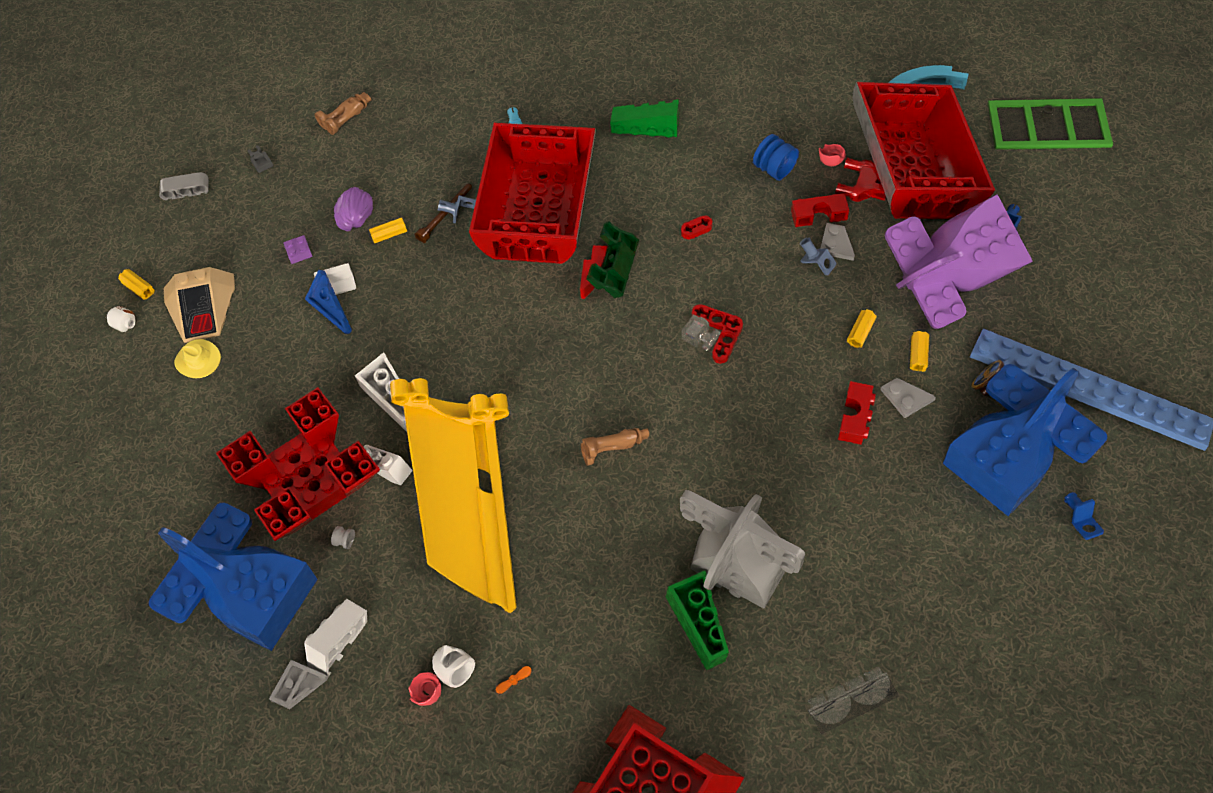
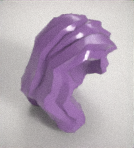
M351 187L343 192L334 206V217L338 228L351 231L353 227H361L372 214V197L369 193L357 187Z

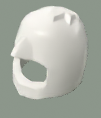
M443 645L435 652L432 659L433 670L436 676L444 684L454 688L463 685L470 678L475 668L474 659L462 649Z

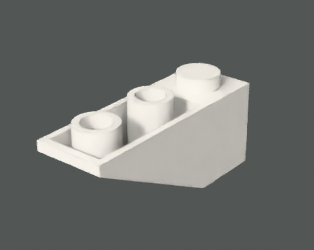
M369 445L364 446V449L380 469L377 474L390 482L402 485L413 471L399 455Z

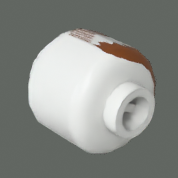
M122 306L112 308L107 314L109 326L118 331L126 332L135 325V314Z

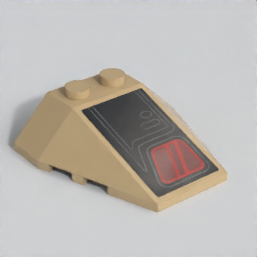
M212 267L174 274L164 287V303L184 343L221 335L226 312L231 303L230 299L235 290L233 273Z

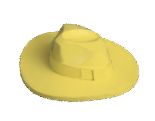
M196 339L182 347L175 358L174 364L181 374L190 378H202L210 375L217 369L221 361V354L218 348L210 341Z

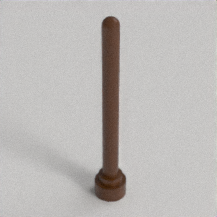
M470 183L466 184L450 202H457L458 196L464 197L472 189V185ZM440 211L426 227L419 228L414 234L416 239L426 243L430 238V232L442 221L448 212Z

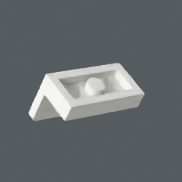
M349 263L324 270L336 295L356 289L353 272Z

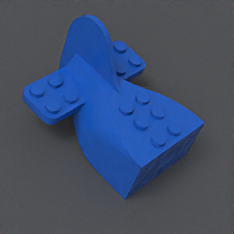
M1007 364L986 386V392L1004 406L1007 411L986 415L975 422L950 444L943 464L1009 516L1042 481L1052 463L1055 446L1075 461L1086 463L1104 445L1107 440V434L1065 401V397L1079 373L1075 368L1069 370L1053 389L1049 391L1014 364Z
M219 503L191 541L164 527L158 532L159 536L178 554V560L151 596L149 606L164 617L176 623H183L188 619L201 599L204 598L211 612L225 626L272 651L318 579L306 562L264 546L237 548L250 529L252 519L247 513L227 503Z

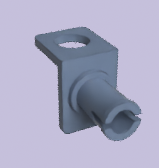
M458 196V200L455 203L440 200L438 211L452 213L453 223H456L460 206L474 209L476 200L463 196Z
M805 238L800 242V246L806 252L801 262L817 263L824 275H829L836 266V262L828 249H816L810 238ZM826 258H828L830 262L828 268H825L824 261Z

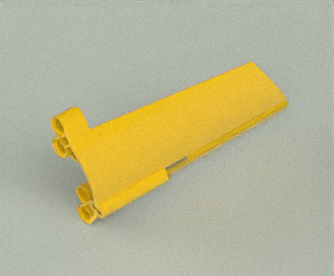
M418 378L411 382L405 379L391 381V401L396 405L404 407L427 564L474 596L490 604H498L509 613L513 612L517 606L495 428L496 420L503 419L509 415L507 396L501 393L494 394L491 397H487L484 394H476L470 398L471 401L468 404L454 403L430 398L426 379ZM478 469L490 474L492 493L480 489Z

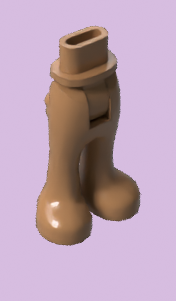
M365 92L360 95L356 94L355 97L352 96L346 99L329 114H325L322 111L316 112L315 118L321 127L331 135H334L344 123L353 116L360 114L361 110L367 107L371 97Z
M633 428L624 429L620 433L584 438L582 439L583 443H581L584 461L589 466L594 464L595 457L600 452L632 448L635 443L641 444L642 440L648 439L649 431L647 428L643 430Z

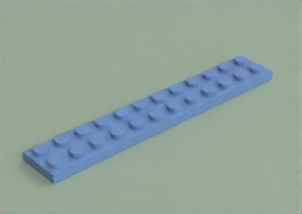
M983 329L970 355V358L988 365L997 360H1001L1004 366L1014 364L1044 387L1051 388L1050 390L1069 370L1075 368L1079 373L1067 394L1068 397L1203 451L1209 445L1213 430V418L994 332Z

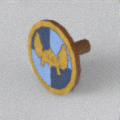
M997 360L987 366L975 378L971 387L974 390L982 388L980 392L986 396L988 393L986 392L985 385L1003 368L1004 363L1001 360Z

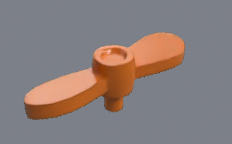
M525 666L515 675H511L508 680L497 685L496 692L502 694L512 685H516L519 680L527 678L532 672L531 668Z

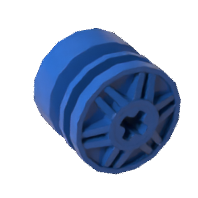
M771 134L758 146L753 157V164L762 171H767L768 175L780 181L795 166L799 157V151L791 144L785 143L777 135Z

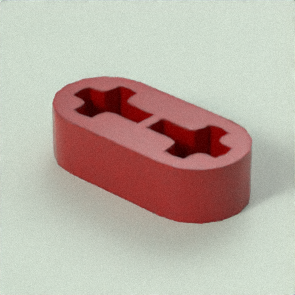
M700 216L688 221L681 226V235L685 239H693L711 231L713 221L709 216Z

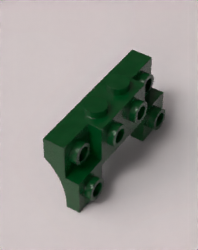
M608 221L604 223L600 238L609 245L602 268L596 263L592 264L586 280L597 290L604 288L615 299L622 297L624 294L639 239L633 233L623 231Z

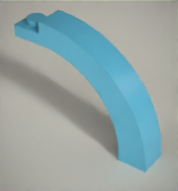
M924 66L906 71L896 76L889 83L952 85V88L965 90L968 73L952 71V66Z

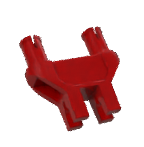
M847 157L844 168L859 171L860 175L854 187L838 183L835 194L845 193V196L850 197L851 201L855 202L871 197L885 201L886 195L875 164L870 160L859 161Z

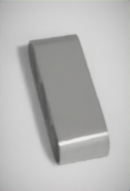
M198 172L164 178L160 180L159 196L163 200H168L170 198L177 199L184 196L201 195V193L207 194L209 191V177L205 173Z

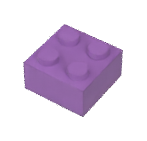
M304 235L283 242L291 264L313 257Z

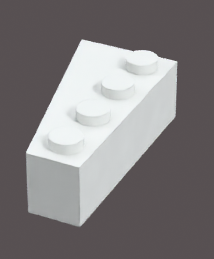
M383 352L357 373L355 378L359 386L407 432L404 407L396 405L391 401L390 383L399 378Z

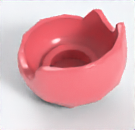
M825 144L823 149L819 148L820 160L826 166H837L845 159L846 151L841 145Z
M430 672L419 673L413 678L408 688L411 696L410 700L420 706L435 703L442 691L439 678Z

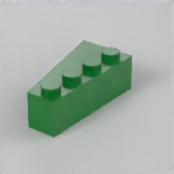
M679 99L673 100L672 103L660 101L655 105L643 103L638 107L634 105L613 107L610 121L611 133L665 136L668 138L677 137Z
M702 571L669 586L666 599L707 671L725 662L729 651L718 620L717 609L713 603L712 592L704 588L707 576L706 571Z

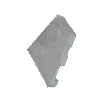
M826 223L820 249L827 248L832 257L854 261L855 254L845 226Z
M899 378L881 387V391L904 418L936 399L934 395Z
M290 660L269 700L287 709H291L327 681L328 677L323 673Z

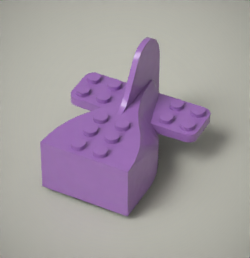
M998 194L951 218L938 228L931 238H929L922 222L917 217H910L891 226L885 232V239L903 272V280L896 284L897 288L901 289L907 286L908 289L912 290L930 326L934 329H940L965 316L966 307L957 291L966 292L979 289L1033 262Z

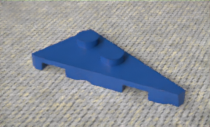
M318 270L305 300L341 331L349 334L352 329L326 272Z

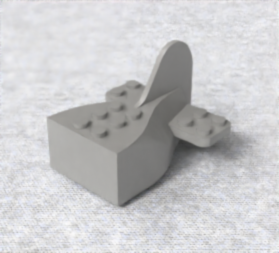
M685 490L680 498L682 516L689 521L694 520L700 523L704 528L697 541L691 569L697 573L706 571L707 576L704 588L707 590H711L714 586L719 588L723 586L729 589L730 594L737 598L743 597L765 608L784 573L792 574L800 571L804 562L805 552L798 546L780 538L757 514L762 501L761 496L755 494L746 507L723 508L692 491Z

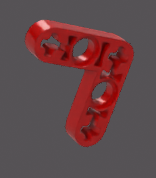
M699 304L694 306L692 309L694 321L722 330L713 348L712 358L716 363L722 364L727 362L743 328L742 319ZM700 311H702L703 314H701L700 316H698L697 313H699ZM714 317H720L722 321L719 323H715L712 319ZM734 323H737L735 328L731 327ZM730 337L733 341L731 343H725L723 342V338ZM722 347L725 348L724 355L718 357V354H720Z

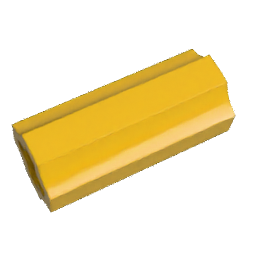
M401 217L370 228L369 231L374 243L407 232V229Z
M125 269L119 274L118 279L121 283L143 300L148 299L154 293L155 289L130 269Z
M868 309L861 311L847 338V342L851 346L862 348L877 318L873 311Z
M917 331L913 332L911 337L910 369L923 372L928 367L929 334Z

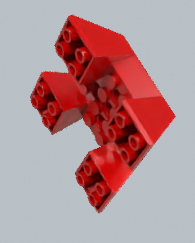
M319 387L285 408L300 434L270 454H266L251 431L216 452L236 483L265 489L271 495V499L254 509L274 541L297 532L332 506L362 488L380 471L359 441L342 452H339L336 448L334 441L339 414Z
M628 705L605 741L607 745L616 750L615 754L596 784L580 781L573 793H642L647 787L653 788L655 793H736L744 777L707 753H703L694 761L660 740L666 731V727L631 705ZM659 767H664L668 772L664 776H658L655 770ZM631 774L635 776V780L631 784H626L623 782L624 776Z

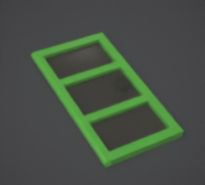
M1102 98L988 101L995 149L1112 148L1113 146Z

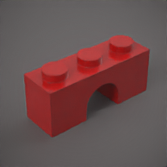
M845 193L793 200L791 213L795 227L813 225L814 214L816 213L826 214L830 222L848 220L849 207Z
M850 381L845 406L855 409L858 414L854 416L843 414L838 440L862 445L863 438H868L870 427H866V423L871 421L873 410H869V407L874 405L876 394L872 393V385Z

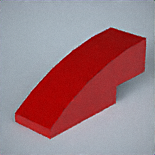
M593 245L591 260L584 259L580 284L581 299H585L595 288L586 278L592 264L596 263L602 268L607 246Z

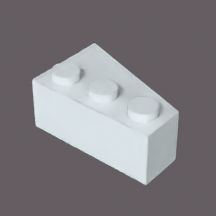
M348 599L339 604L334 609L332 615L328 619H324L319 628L306 638L304 644L307 666L329 677L331 674L329 669L335 660H341L343 655L340 653L348 643H353L367 623V610Z

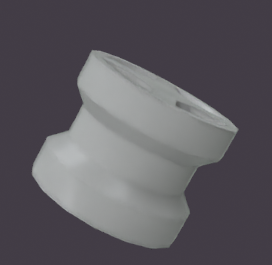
M341 526L335 527L331 537V544L333 546L342 545L343 548L350 549L355 538V531L353 529L345 530Z

